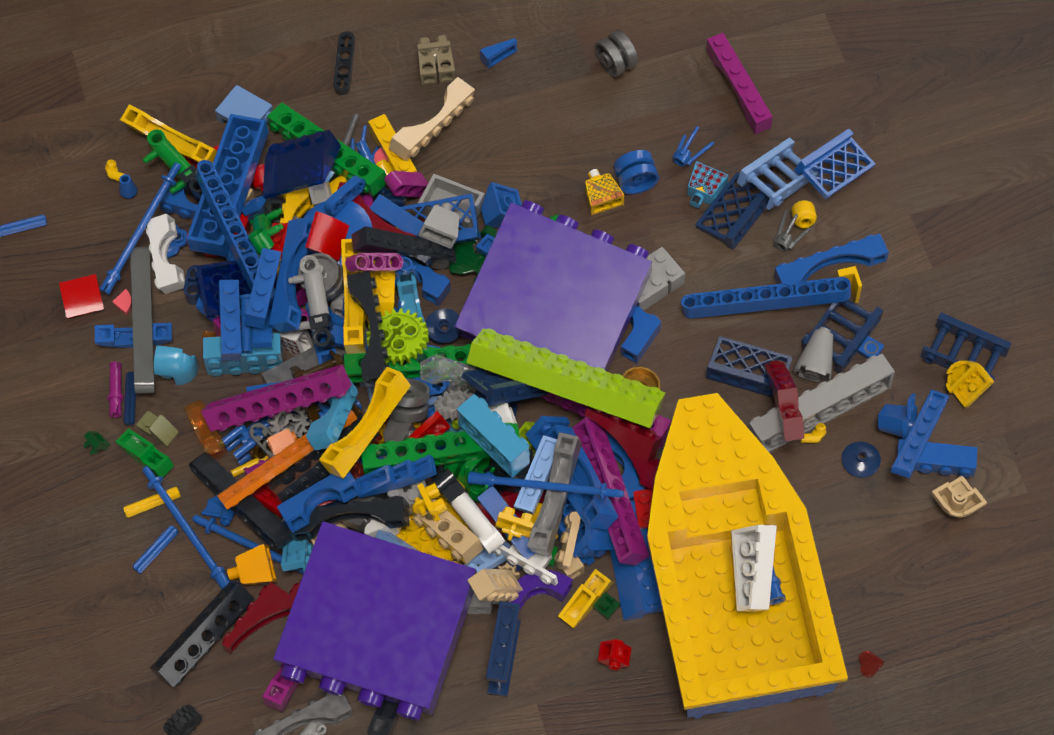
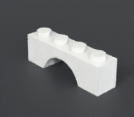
M168 214L152 218L147 224L146 233L150 239L149 250L153 257L152 268L156 275L154 281L157 289L168 294L183 289L185 283L184 271L174 264H169L167 260L168 247L177 237L175 219Z

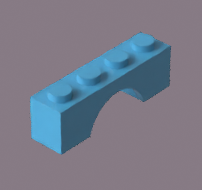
M410 272L408 275H400L396 287L399 300L402 301L403 313H406L409 309L411 315L416 312L417 317H422L423 322H425L421 312L417 284L413 272Z
M351 380V387L347 390V394L340 398H336V396L330 397L327 400L331 405L328 412L320 419L311 423L306 438L315 450L326 449L330 444L338 441L358 394L357 388Z

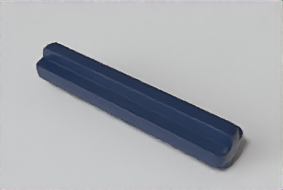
M127 372L123 422L126 426H132L135 423L136 403L134 372Z

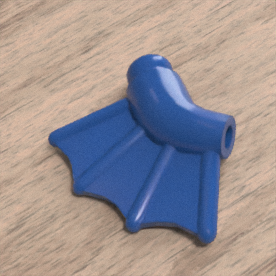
M217 495L208 499L207 507L201 512L205 516L220 518V523L223 526L230 525V521H232L235 514L230 508L226 509Z

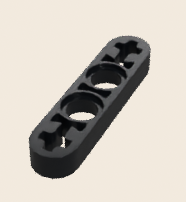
M349 31L342 32L338 38L333 84L334 91L341 96L348 94L351 88L355 37ZM347 38L349 39L348 47L345 46V40ZM343 53L350 54L349 58L343 59L340 56ZM341 68H347L348 72L345 74L339 73V70ZM341 80H344L343 88H340Z

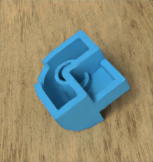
M156 346L154 374L165 379L174 378L176 385H184L191 382L199 371V364L195 355L189 356L182 353L183 349Z

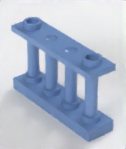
M790 137L743 168L737 180L740 186H744L748 182L753 183L770 198L766 207L768 210L774 206H779L784 199L809 183L803 174L798 176L781 161L784 158H788L795 165H798L801 161L793 153L792 148L795 142ZM776 166L793 181L786 184L769 168ZM809 171L814 177H818V171ZM760 174L765 175L780 190L773 192L757 176Z

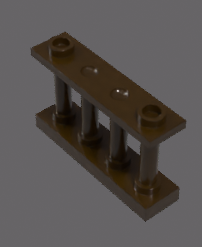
M331 350L329 351L331 357L329 361L307 370H301L297 365L289 369L292 377L297 378L341 364L344 365L340 354L337 355ZM328 401L323 403L325 405L331 406ZM354 402L351 410L357 417L362 412L359 406L356 407ZM314 403L304 407L311 425L312 422L319 419L318 413L320 409Z

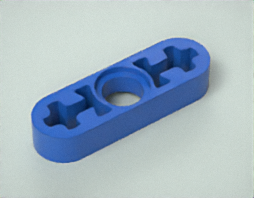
M356 175L353 176L327 199L324 210L332 215H336L363 191L366 184L365 180Z

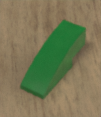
M129 428L115 441L120 448L143 467L148 466L156 477L162 476L163 478L174 467L168 456L157 450L151 442Z

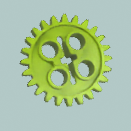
M393 308L390 314L388 311H385L380 328L384 329L386 340L383 341V346L387 347L389 358H386V364L392 361V364L395 365L396 361H399L403 365V360L410 363L411 357L417 359V353L423 354L422 348H427L426 342H429V332L426 322H423L422 317L418 318L416 312L411 315L409 309L406 313H403L402 308H400L399 312H396ZM368 325L369 331H366V341L368 346L371 335L370 325Z

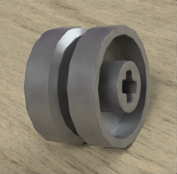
M620 30L611 33L608 39L603 38L595 43L596 55L603 68L612 77H617L625 71V68L630 69L638 64V56L633 44Z
M324 253L312 254L322 263L326 299L330 300L343 290V268L330 255ZM315 263L308 265V271L314 269ZM299 268V270H298V275H301V274H303V272H302V270ZM300 282L301 286L305 289V283Z
M406 379L411 386L391 412L389 418L404 423L422 421L428 415L429 386L419 380Z

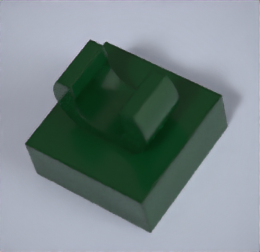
M88 431L84 435L87 441L83 447L90 448L92 445L91 455L98 454L99 450H107L111 445L97 431Z
M604 592L593 605V610L606 620H609L620 608L621 603L607 592Z

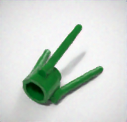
M465 465L464 487L468 490L467 494L471 499L478 502L477 497L487 490L488 485L469 484L468 465ZM492 467L489 472L493 473L495 467Z

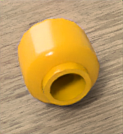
M802 200L792 206V218L795 214H798L794 223L796 226L809 228L816 222L817 215L812 202Z

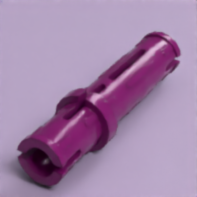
M116 361L109 363V395L107 396L109 416L113 418L121 417V402L123 401V395L121 394L122 364L118 362L117 366Z

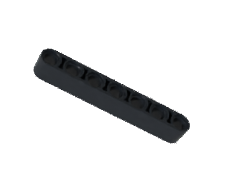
M207 452L202 453L189 463L192 472L216 495H219L237 482ZM252 494L246 496L237 505L230 508L274 551H279L293 540L289 535V529Z

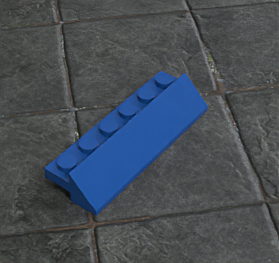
M630 501L637 519L635 501ZM647 528L640 530L649 556L639 564L619 563L616 551L610 550L624 621L643 618L645 614L663 612L647 540Z

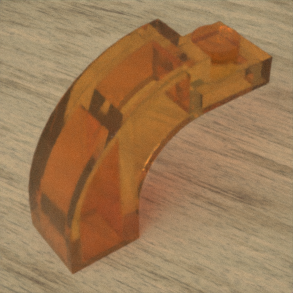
M200 399L184 406V411L203 451L212 455L225 449L222 438L216 430L210 431L201 412L205 408L203 401Z

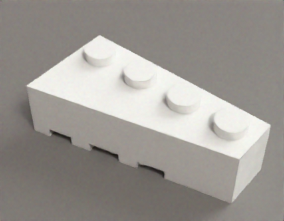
M755 525L731 530L737 611L757 612L769 610L777 526Z

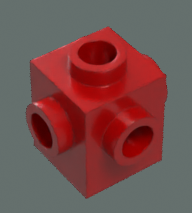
M618 639L600 642L598 661L607 665L611 670L629 667L632 647Z

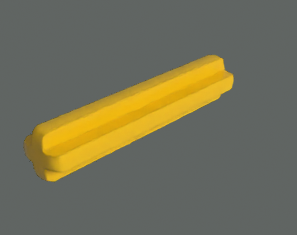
M177 487L165 490L172 500L180 497ZM158 494L127 505L123 510L126 517H131L164 504Z

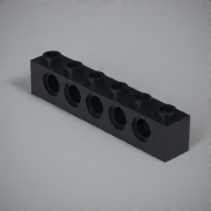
M359 414L357 416L358 419L350 426L342 429L338 441L346 437L363 418L362 414ZM377 432L376 435L373 437V439L370 441V443H371L373 440H375L378 436H380V435L378 434V432ZM326 449L312 451L268 486L281 504L331 474L319 461Z
M230 580L150 669L164 684L171 687L178 685L183 680V676L196 666L197 661L210 651V647L214 642L222 638L225 630L237 621V617L243 611L247 610L254 597L240 582ZM232 601L233 605L229 609V603ZM219 616V621L215 623L216 617ZM206 631L205 637L202 638V633ZM192 645V651L188 653V648ZM178 660L179 664L174 668V664Z

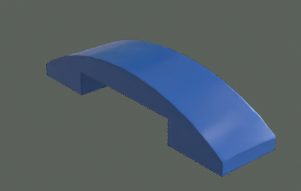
M152 323L153 346L172 341V323ZM95 325V344L107 347L133 348V328Z

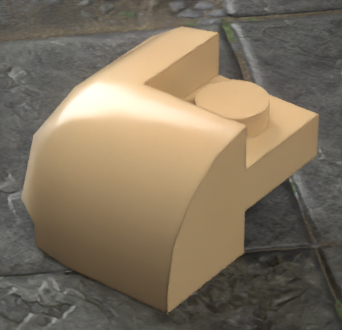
M963 476L951 483L947 482L931 492L938 505L951 517H967L987 505L986 500L976 487L972 489Z

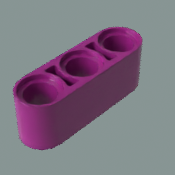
M393 171L384 178L385 183L394 196L420 198L428 185L423 174L419 172Z
M360 253L349 256L346 259L345 265L347 270L353 273L370 271V273L391 272L402 268L403 258L397 253Z

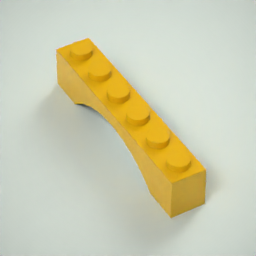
M130 104L120 119L128 127L145 136H148V133L152 130H162L166 138L181 155L196 163H199L201 160L214 162L217 153L214 148L172 129Z
M288 181V188L284 190L286 203L282 204L284 218L280 219V223H288L295 216L301 218L310 209L312 200L308 187L312 186L311 181Z
M341 239L344 279V347L346 354L366 353L365 312L352 300L347 281V275L356 273L348 271L345 265L346 259L349 256L360 253L353 252L352 239Z
M386 367L375 383L371 402L361 421L346 437L330 444L319 461L329 473L344 479L411 385L401 372Z

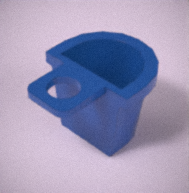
M912 393L908 398L907 406L885 404L878 414V429L880 431L902 437V439L906 440L917 419L915 393Z

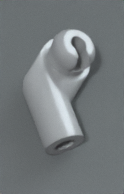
M320 722L309 723L299 735H324L327 732V726Z

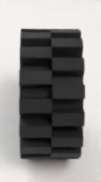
M191 704L184 705L181 709H177L176 713L171 715V718L166 720L167 722L164 724L163 730L168 735H190L192 731H195L196 726H199L202 716Z

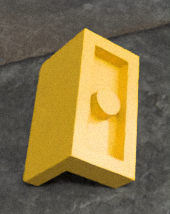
M856 266L837 270L836 278L845 277L850 280L854 303H859L862 283Z

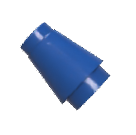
M124 174L120 176V195L125 198L134 197L137 193L136 184L129 175Z

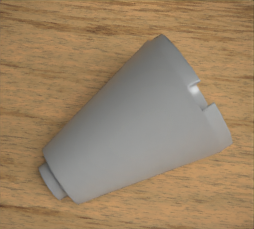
M820 327L813 332L794 367L793 372L796 373L798 371L799 377L813 382H819L820 379H825L826 382L831 380L833 334L830 333L829 329Z

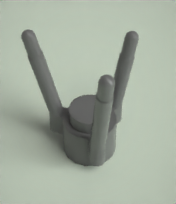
M787 210L784 211L777 235L773 240L774 246L781 251L792 250L794 245L811 230V227L806 228L792 241L793 237L789 232L798 217V214H795L786 231L782 233L788 213Z

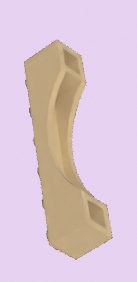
M457 77L447 86L442 110L434 118L423 124L403 127L392 137L389 149L405 161L411 156L415 157L422 146H427L433 136L436 137L440 133L442 127H447L454 116H459L463 108L473 102L475 89Z

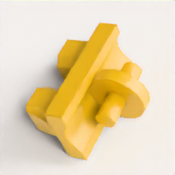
M423 483L417 485L423 499H420V497L414 499L415 503L412 505L413 512L416 514L421 513L422 516H425L428 509L434 521H439V514L446 511L447 507L442 498L434 502L431 501L441 495L436 484L434 483L427 487H424Z
M507 506L502 512H499L495 527L501 528L502 532L509 534L507 540L511 541L513 536L521 538V535L527 538L530 537L534 525L532 523L533 515L523 513L521 519L514 517L515 510Z

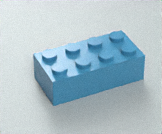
M273 333L272 347L253 348V353L250 354L241 353L240 361H220V337L203 338V359L208 375L258 374L266 372L284 362V349L280 333Z
M473 394L456 409L458 425L512 478L530 463L528 442L523 437L519 438L515 434L516 432L509 424L506 425L496 411L492 412L483 398H478Z

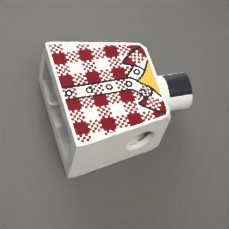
M275 328L273 329V333H280L283 349L295 356L314 346L307 329L279 332Z

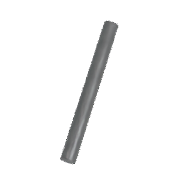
M356 113L352 115L342 141L347 146L350 144L360 117ZM334 172L332 177L337 178V174Z

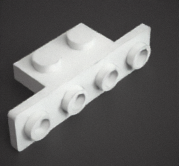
M513 544L510 549L501 545L492 552L496 556H504L514 566L518 564L523 567L526 573L539 576L540 580L545 584L550 585L551 583L554 586L558 584L557 576L545 569L552 559V555L547 556L536 553L530 559H526L520 555Z

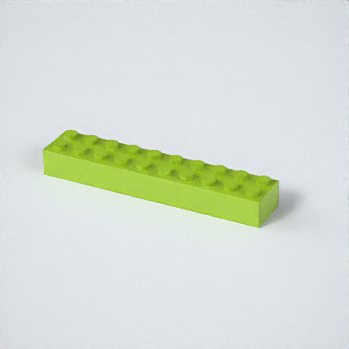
M483 328L471 343L467 359L468 364L651 428L659 415L665 397V392L657 387H648L640 381L629 380L620 374L606 372L603 368L592 367L583 361L569 359L566 355H558L552 353L549 349L532 346L529 342L515 340L512 336L498 334L492 329Z

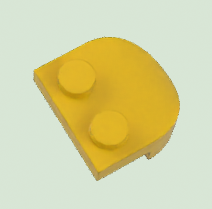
M974 361L955 362L946 373L948 374L946 387L949 393H954L964 407H969L994 383L986 370Z

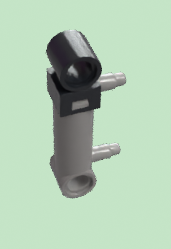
M307 255L300 261V269L303 274L288 278V282L290 284L305 283L310 316L308 317L309 321L300 323L299 330L310 328L313 331V343L320 349L328 350L334 346L335 337L329 331L333 330V323L328 311L322 276L323 266L316 257ZM315 263L314 269L308 271V265ZM327 335V341L320 343L321 336Z

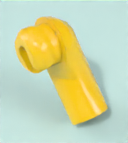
M114 160L106 162L105 170L107 176L112 180L120 182L119 178L124 173L118 172Z

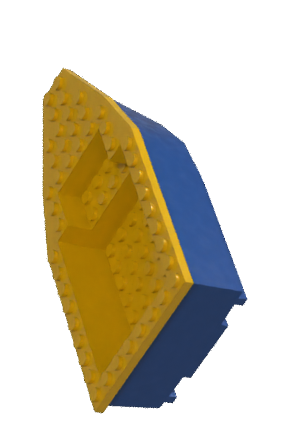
M718 393L678 399L655 477L647 540L684 710H686L687 718L694 717L696 719L707 714L725 711L730 713L792 702L793 699L814 695L820 697L824 696L825 693L833 692L839 682L848 680L806 507L773 456ZM755 525L777 526L773 566L776 576L781 580L780 587L786 600L776 605L769 604V610L757 612L737 611L731 530Z

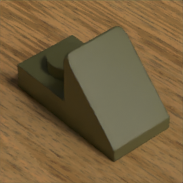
M149 411L136 424L137 429L167 448L179 434V431L163 415L160 414L157 417Z

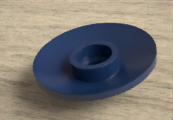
M451 309L435 310L426 319L428 336L438 343H450L456 340L460 335H457L455 324L460 315Z
M867 442L851 443L842 453V465L854 477H870L880 467L881 457L878 450ZM859 455H864L865 458L861 459Z

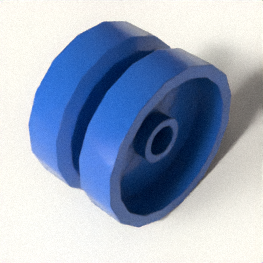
M646 150L631 151L622 155L614 162L613 169L623 193H642L658 183L660 177L650 152Z

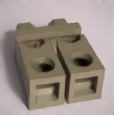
M445 35L436 37L437 42L430 43L427 37L420 38L419 44H417L421 85L437 83L435 64L438 66L440 83L452 82L456 79L450 41H447Z

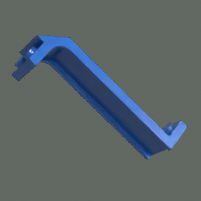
M541 416L525 434L536 451L543 435L545 436L555 424L563 426L570 424L567 417ZM573 476L571 484L578 485ZM568 492L567 498L585 525V534L575 545L573 556L584 558L601 557L606 553V550H615L608 529L589 527L582 513V494Z

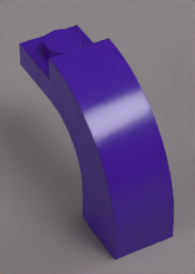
M547 570L557 576L558 584L554 586L551 583L550 585L545 584L535 574H527L518 580L523 591L518 593L519 597L510 603L520 604L521 610L529 598L538 594L552 596L563 603L573 587V579L562 573Z

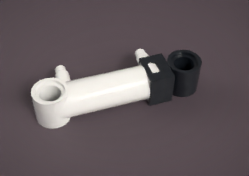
M448 468L432 479V482L436 484L441 494L452 508L455 509L474 535L480 539L482 546L489 554L505 543L501 534L490 523Z

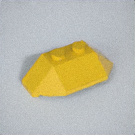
M395 271L370 273L372 277L376 278L377 288L374 291L375 295L378 294L380 306H377L378 312H381L382 316H385V311H388L389 314L392 313L394 307ZM365 313V319L367 320L368 324L370 325L368 316H367V314Z

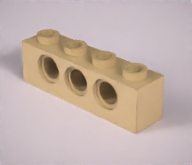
M412 508L410 509L414 516L412 518L419 527H425L426 533L431 538L436 537L440 546L445 550L448 548L451 551V555L457 561L462 560L467 565L484 549L480 539L447 510L439 514L440 520L435 522L428 509L425 516H422L421 513L416 514Z
M482 569L468 579L469 584L480 601L511 602L519 597L518 593L523 591L511 570Z

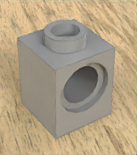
M329 182L308 187L313 205L327 201L332 195Z

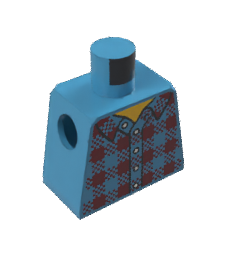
M696 161L688 184L687 195L692 197L690 204L695 208H699L702 202L709 205L712 204L728 184V174Z

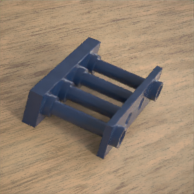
M850 300L832 303L810 334L807 333L802 339V351L815 330L820 327L829 329L830 333L833 334V340L845 346L842 354L833 351L832 359L836 363L834 371L838 374L842 373L858 352L860 346L878 325L884 310L876 307L873 312H868ZM842 304L865 318L866 322L863 326H858L836 312ZM832 318L855 332L856 336L853 340H848L828 328L826 324Z
M941 312L935 326L940 330L931 348L923 347L920 357L928 363H934L949 369L952 364L958 362L955 358L963 342L967 340L975 344L967 361L975 362L982 348L992 351L985 370L994 381L995 376L991 375L999 356H1007L1012 343ZM946 333H951L957 336L949 355L937 352Z
M503 601L499 603L486 680L489 681L487 694L508 696L521 620H518L520 604Z

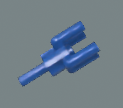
M267 420L262 423L267 429L271 426ZM257 422L252 423L247 428L245 425L238 426L221 439L228 452L240 443H243V446L233 453L240 466L252 458L249 450L256 443L249 437L248 431ZM253 428L255 431L253 435L255 437L259 435L262 440L267 437V435L265 437L261 435V428Z

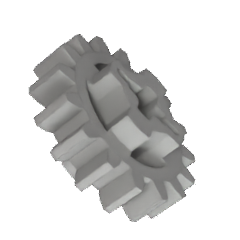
M451 390L450 393H443V397L438 396V400L434 401L435 412L438 411L445 420L449 418L453 421L455 418H458L456 409L469 399L473 393L468 394V391L462 392L460 390L457 392Z
M300 406L293 410L298 414L281 411L273 416L272 419L267 420L271 424L268 430L273 435L289 428L290 432L294 431L296 437L300 438L303 436L302 432H308L305 426L310 425V423L306 421L308 417L305 409Z

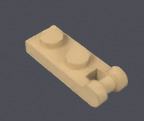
M572 512L564 518L566 531L562 533L560 540L563 543L562 549L558 551L556 558L558 562L557 568L566 570L571 565L581 520L577 512Z

